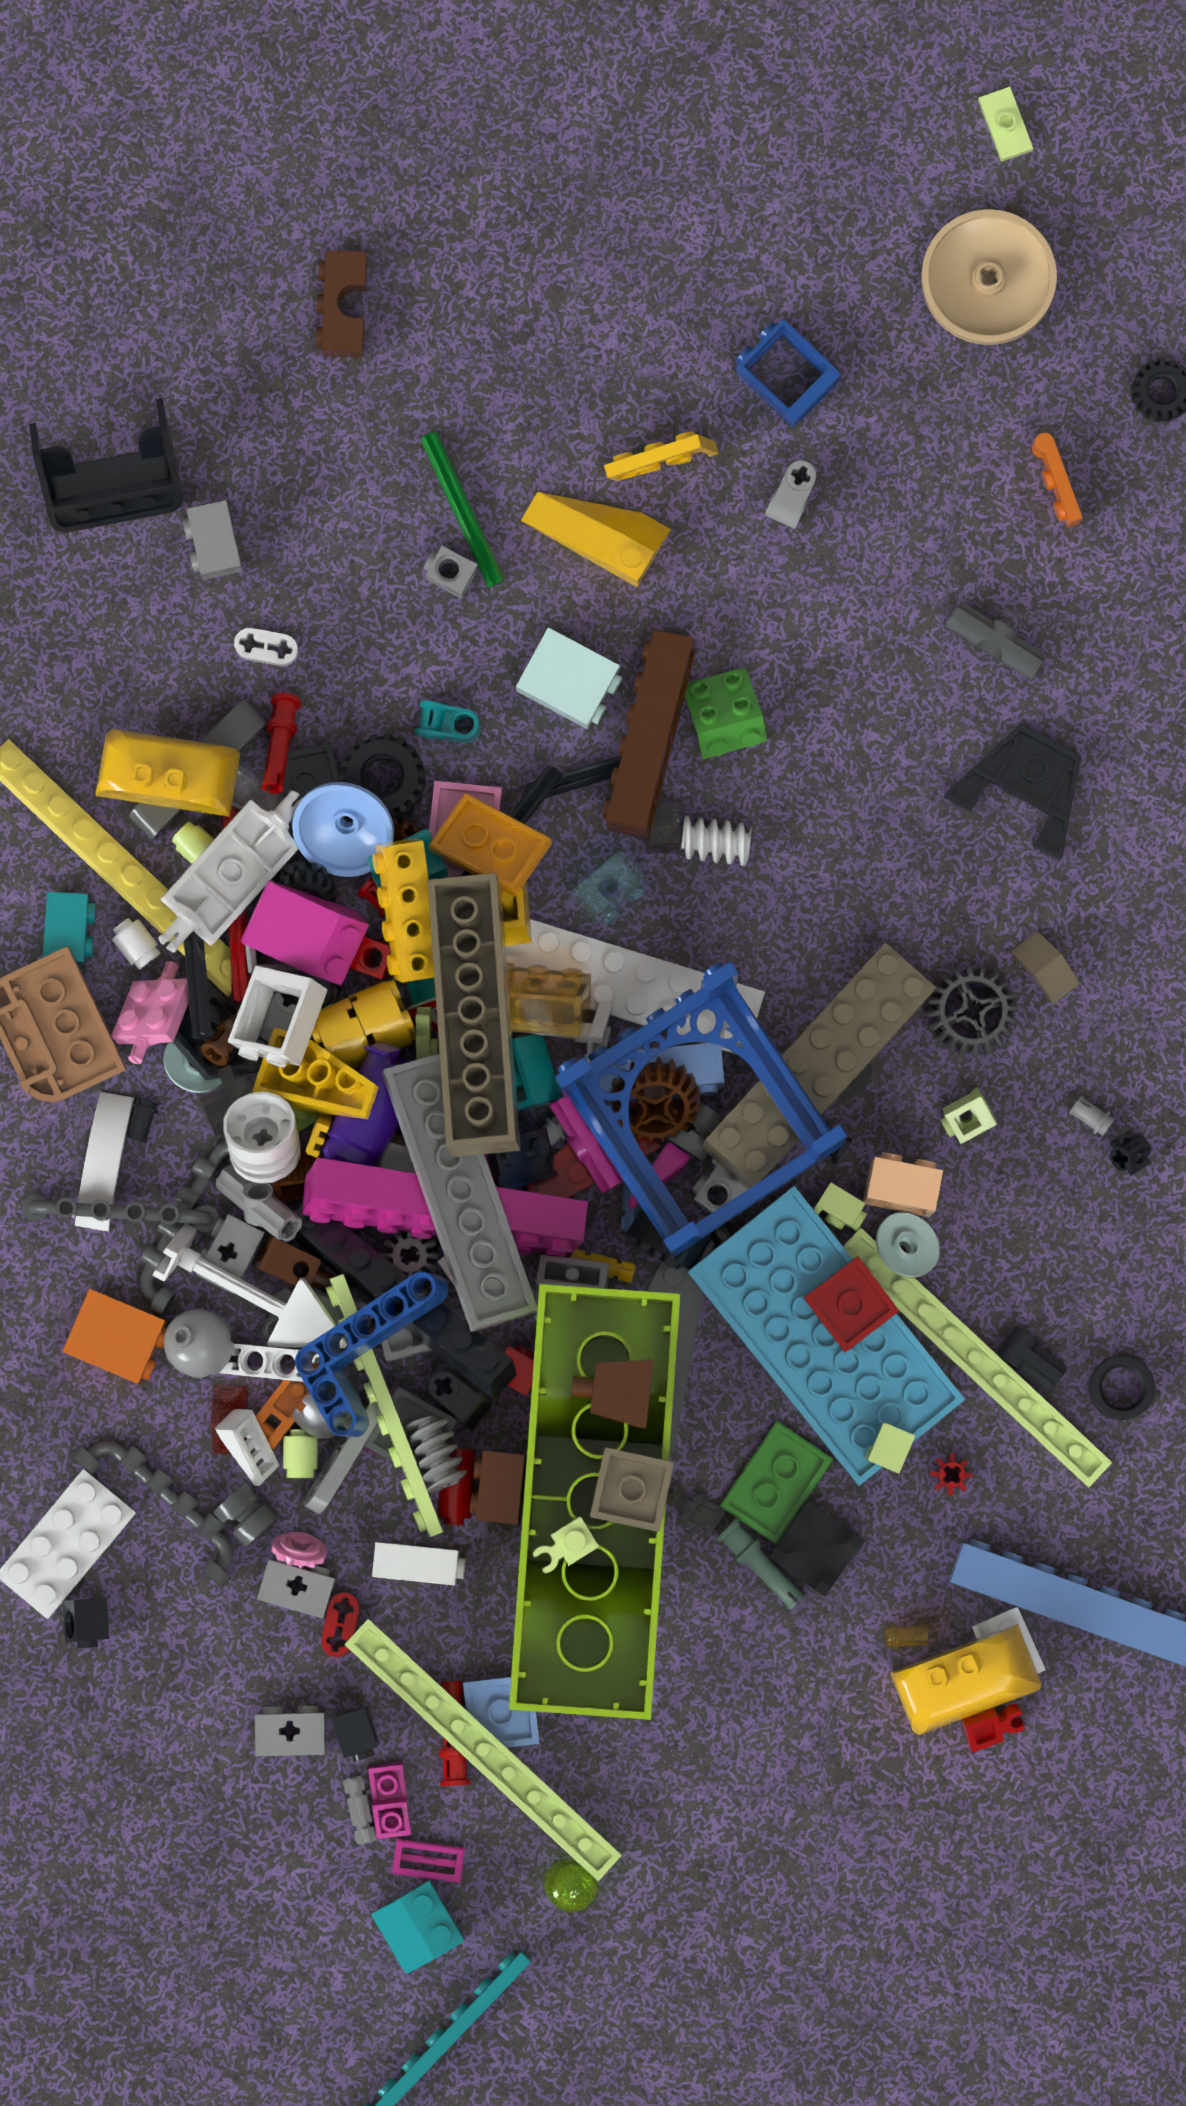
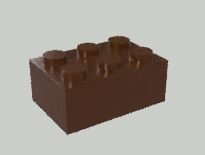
M483 1451L482 1458H475L473 1478L480 1479L479 1493L472 1492L470 1513L476 1514V1521L519 1525L525 1455Z

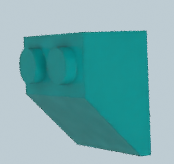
M535 1034L512 1039L518 1113L561 1099L562 1096L557 1088L555 1072L544 1035Z
M431 1879L371 1914L405 1974L438 1958L465 1941L463 1933Z

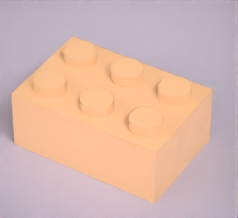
M884 1152L880 1157H875L869 1166L863 1197L865 1205L930 1217L936 1211L943 1170L936 1169L937 1163L916 1159L914 1164L902 1162L903 1156Z

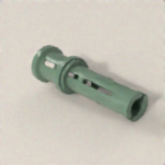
M736 1517L715 1537V1540L717 1542L722 1541L736 1555L735 1560L742 1565L746 1563L781 1599L787 1608L791 1610L797 1603L788 1595V1592L799 1602L805 1596V1593L801 1592L771 1559L760 1550L762 1547L761 1542L757 1538H751L739 1525L740 1520Z

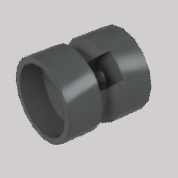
M701 1103L700 1111L696 1112V1122H689L690 1127L688 1131L679 1129L677 1130L676 1138L668 1135L667 1140L703 1163L709 1154L701 1146L705 1139L724 1120V1117Z
M247 1483L238 1488L213 1512L226 1527H234L233 1535L245 1548L250 1546L278 1520V1517L266 1504L259 1505L257 1503L259 1496Z

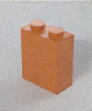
M89 1289L62 1352L141 1385L143 1379L149 1381L157 1362L151 1359L156 1348L163 1349L167 1321Z

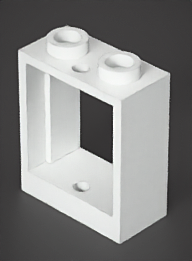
M255 966L228 1042L239 1049L238 1055L246 1059L257 1061L258 1057L266 1058L268 1063L285 1068L286 1063L300 1066L327 989L312 978ZM274 991L300 997L281 1048L256 1043Z
M375 1542L372 1577L455 1586L457 1579H464L466 1558H459L460 1551Z

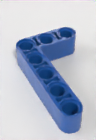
M427 1272L413 1274L298 1351L295 1357L297 1371L333 1434L357 1438L362 1436L369 1427L368 1414L346 1376L343 1367L441 1304L448 1295V1284L442 1276ZM429 1280L432 1284V1291L425 1297L423 1287ZM399 1299H402L404 1309L400 1315H397L395 1305ZM373 1317L376 1321V1328L370 1334L367 1324ZM343 1336H346L348 1340V1346L346 1350L342 1352L340 1349V1341ZM316 1354H318L320 1357V1365L316 1370H314L312 1366V1359ZM334 1383L336 1395L331 1400L328 1396V1389ZM350 1413L353 1421L351 1427L347 1430L344 1425V1419Z

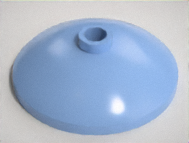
M332 782L312 789L301 799L293 816V836L302 855L310 863H317L318 869L323 866L327 869V873L336 876L353 877L371 872L368 857L377 853L376 844L393 842L394 840L393 821L383 802L369 790L351 783ZM343 816H348L352 818L353 821L348 822L343 818Z

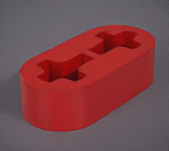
M341 1592L336 1594L328 1605L321 1645L323 1650L332 1657H341L350 1651L344 1646L340 1647L338 1652L332 1651V1645L327 1643L328 1637H334L337 1626L343 1627L341 1637L347 1641L356 1630L360 1605L357 1598L350 1593ZM343 1598H348L349 1605L354 1606L353 1613L346 1614L344 1623H339L340 1613L334 1609L335 1603H341Z

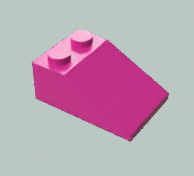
M268 880L241 938V942L312 976L342 985L369 924L356 910Z

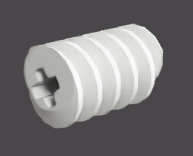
M685 816L681 850L685 849L688 860H691L695 851H698L701 861H705L708 853L711 852L714 863H718L722 854H725L727 864L730 865L735 856H739L741 866H745L749 856L752 826L749 832L746 833L744 824L739 822L735 831H732L730 821H725L722 829L719 830L716 819H712L708 828H705L703 818L699 817L695 826H692L689 816Z

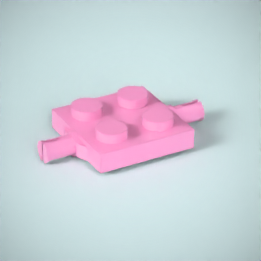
M167 961L161 977L156 980L132 982L111 1037L117 1044L134 1045L128 1057L129 1061L134 1064H141L143 1062L146 1050L150 1046L158 1043L174 1042L189 1003L187 978L175 979L176 973L179 970V965L175 962Z

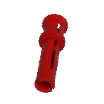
M284 692L276 693L271 697L273 712L272 718L267 722L270 741L261 788L264 791L268 789V793L278 794L283 791L290 740L297 733V724L295 723L296 712L301 708L299 697Z
M440 1682L441 1687L463 1707V1682ZM444 1738L443 1748H440L441 1751L439 1752V1757L443 1758V1780L440 1781V1786L471 1785V1780L467 1778L466 1758Z

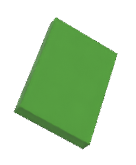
M776 1421L720 1504V1507L774 1544H777L833 1461V1458Z

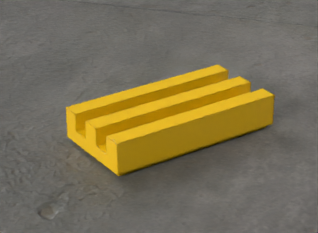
M318 1113L309 1137L306 1154L318 1158L333 1115Z

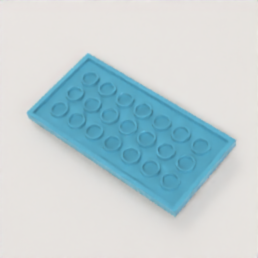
M792 1186L696 1263L687 1273L855 1483L860 1486L882 1468V1466L864 1459L868 1447H873L883 1423L915 1435L914 1442L961 1404L965 1398L897 1314L846 1353L842 1351L802 1297L853 1258L797 1188Z

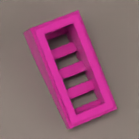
M670 1142L664 1147L652 1167L665 1185L683 1171L691 1157ZM632 1194L627 1202V1206L634 1209L640 1204Z

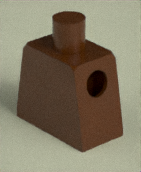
M267 1236L253 1266L295 1287L300 1278H305L311 1287L326 1294V1288L331 1286L329 1279L335 1277L334 1274L319 1268L322 1260L271 1236ZM297 1262L303 1264L306 1268L304 1277L293 1273V1267Z
M654 1361L596 1363L594 1378L573 1375L571 1396L592 1399L591 1414L646 1429Z

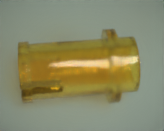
M894 1623L891 1624V1627H885L884 1639L886 1648H892L893 1651H897L898 1647H928V1641H926L928 1640L927 1625L897 1627Z

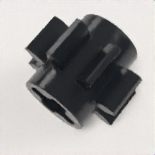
M1128 1130L1110 1141L1113 1149L1110 1152L1109 1158L1118 1171L1128 1170L1129 1175L1132 1176L1150 1165L1151 1162L1147 1157L1152 1149L1143 1135L1133 1136L1131 1130Z

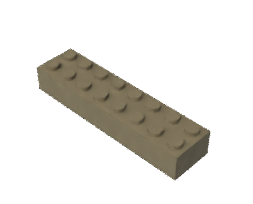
M496 873L428 880L446 1148L451 1157L521 1151L500 881Z
M886 942L782 1055L821 1116L922 1007L937 988ZM759 1080L705 1139L701 1147L742 1185L749 1189L765 1179L800 1139Z

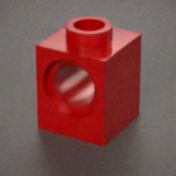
M365 935L350 968L382 980H391L393 975L389 974L387 968V955H391L389 943ZM375 949H378L382 954V962L378 967L373 966L370 959Z

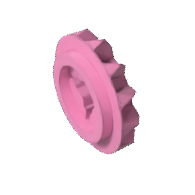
M288 1532L274 1538L271 1552L276 1555L277 1560L286 1561L288 1566L297 1565L299 1568L303 1566L314 1568L316 1564L324 1563L327 1548L324 1543L310 1534Z

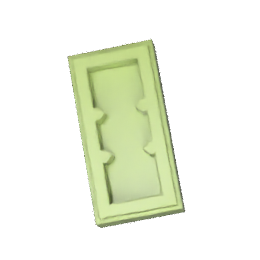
M1011 87L978 98L1001 162L1033 151L1032 143Z

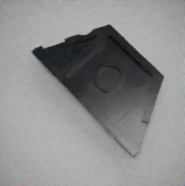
M207 979L212 1029L211 1038L204 1040L192 1038L188 1003L173 1043L206 1081L259 1072L263 1057H258L257 1061L246 1059L238 1055L239 1049L236 1047L230 1053L229 1061L224 1066L213 1064L202 1053V1044L212 1039L218 1031L217 1026L219 1023L229 1019L236 1012ZM258 1037L256 1043L264 1044Z

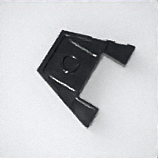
M1021 723L959 782L952 786L946 792L944 798L971 812L986 783H991L1049 815L1033 847L1060 861L1064 854L1081 755Z

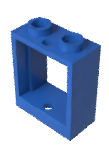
M782 319L777 325L774 322L770 323L759 336L762 340L754 349L748 346L736 359L739 364L736 366L735 373L794 428L840 382L842 374L787 321ZM782 337L821 374L790 408L750 371Z

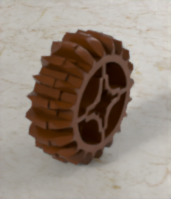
M658 1056L655 1062H648L641 1070L630 1094V1098L632 1096L637 1098L636 1105L633 1107L628 1106L629 1123L636 1141L644 1136L649 1143L654 1138L660 1137L664 1143L667 1135H672L676 1138L677 1130L688 1131L690 1127L689 1122H696V1112L700 1111L701 1107L699 1098L700 1088L697 1086L693 1073H687L684 1064L676 1067L673 1059L663 1063L660 1056ZM633 1061L631 1062V1065L629 1066V1067H630V1071H631V1070L634 1068V1066H635V1064H634ZM620 1077L613 1078L611 1083L612 1089H609V1092L617 1093L622 1091L625 1087L623 1079ZM677 1092L681 1097L677 1104H674L672 1096ZM619 1100L609 1101L612 1104L613 1112L617 1113L621 1108V1102ZM618 1120L619 1125L623 1127L622 1120Z

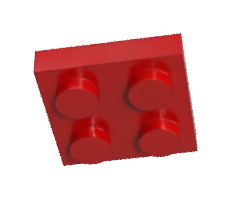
M859 1256L853 1258L802 1297L844 1353L899 1312V1309Z

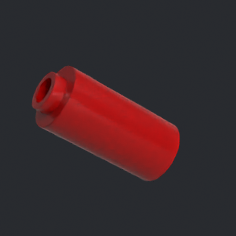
M456 1449L451 1453V1457H462L463 1461L455 1466V1469L466 1470L467 1474L458 1483L438 1491L437 1517H444L443 1524L464 1525V1518L471 1519L470 1504L473 1492L475 1450Z

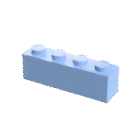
M706 1043L673 1046L662 1051L649 1061L655 1062L657 1057L660 1056L663 1063L673 1059L676 1067L684 1064L687 1073H693L697 1086L700 1088V1096L716 1095L718 1090L724 1089V1072L720 1045ZM643 1049L636 1051L645 1054ZM627 1059L626 1061H628V1064L622 1066L616 1064L613 1067H618L620 1069H626L630 1071L629 1066L631 1065L632 1060ZM613 1074L603 1076L600 1079V1086L609 1092V1089H612L611 1083L613 1078H619V1076ZM676 1092L672 1097L673 1099H678L681 1096ZM635 1096L630 1098V1102H636L637 1100ZM604 1100L606 1105L610 1104L609 1101Z

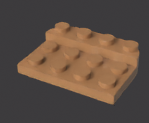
M69 946L0 978V1039L21 1081L19 1084L26 1093L42 1101L58 1102L128 1070Z

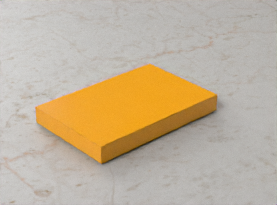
M465 793L428 847L432 853L473 875L496 873L501 884V890L516 897L551 846L552 841L551 838Z

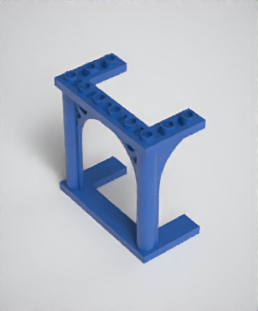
M720 961L704 972V979L701 981L700 990L695 993L692 989L685 991L674 999L677 1005L666 1012L663 1008L656 1010L645 1018L648 1024L636 1031L634 1026L617 1036L619 1043L610 1049H607L605 1045L598 1048L588 1056L590 1062H587L585 1057L579 1061L573 1057L557 1068L559 1074L555 1076L557 1088L564 1098L567 1096L570 1098L663 1239V1248L670 1259L844 1146L847 1138L840 1124L830 1130L736 987L738 971L731 961L726 965H723ZM704 1010L712 1011L716 1018L715 1027L708 1034L700 1033L697 1027L698 1016ZM691 1016V1031L685 1035H680L677 1032L678 1025L680 1028H683L686 1024V1018ZM724 1021L729 1025L726 1030L733 1035L729 1039H723L719 1035L723 1029ZM665 1032H667L666 1040L661 1036ZM652 1041H657L660 1044L658 1050L650 1048L649 1045ZM738 1041L741 1043L743 1048L736 1045ZM689 1042H706L731 1050L750 1065L807 1151L694 1224L693 1221L688 1222L638 1146L630 1127L628 1106L634 1082L641 1070L652 1058L675 1045ZM643 1047L645 1054L636 1051ZM627 1059L632 1060L635 1064L634 1068L629 1072L613 1067L616 1064L621 1066L628 1064ZM609 1074L617 1075L623 1079L625 1087L620 1092L610 1093L600 1086V1079ZM604 1100H619L621 1102L620 1110L614 1113L612 1104L607 1107ZM618 1120H622L623 1127L619 1125Z

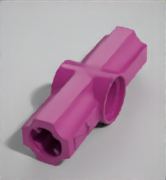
M568 1096L566 1098L562 1097L549 1105L568 1137L566 1139L580 1163L585 1164L590 1172V1176L602 1194L624 1181Z

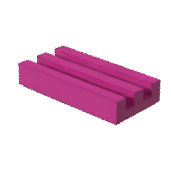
M397 1838L392 1874L460 1883L465 1848ZM407 1847L457 1854V1859L455 1861L402 1853V1848ZM403 1860L455 1868V1874L400 1867V1862Z

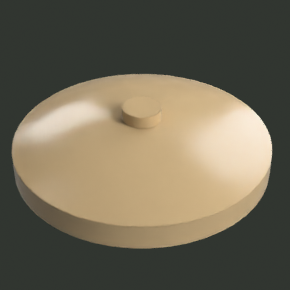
M993 209L972 211L958 216L946 224L931 241L924 257L921 272L923 296L928 309L937 322L952 335L967 342L982 345L1007 343L1031 331L1048 311L1054 297L1057 282L1055 259L1043 235L1025 219L1010 212Z

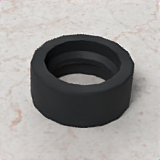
M1118 1355L1107 1358L1096 1366L1090 1376L1088 1391L1091 1402L1101 1414L1110 1419L1123 1421L1138 1417L1148 1409L1154 1399L1155 1382L1152 1372L1145 1363L1133 1356ZM1119 1367L1128 1368L1135 1372L1140 1378L1142 1385L1141 1396L1138 1401L1126 1408H1118L1109 1404L1103 1397L1101 1389L1102 1381L1106 1374L1112 1369Z

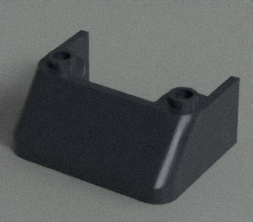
M163 398L156 399L160 426L148 428L141 433L138 439L140 452L75 465L71 453L65 448L50 447L42 449L36 423L29 424L33 458L49 521L55 530L69 533L174 512L182 505V488Z

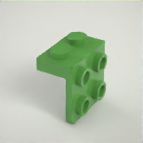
M738 668L688 683L685 700L695 727L702 760L767 742L763 715L748 671L745 668Z

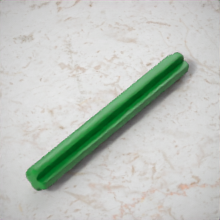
M436 431L430 432L421 437L422 445L486 585L489 588L499 585L503 582V575L438 433Z

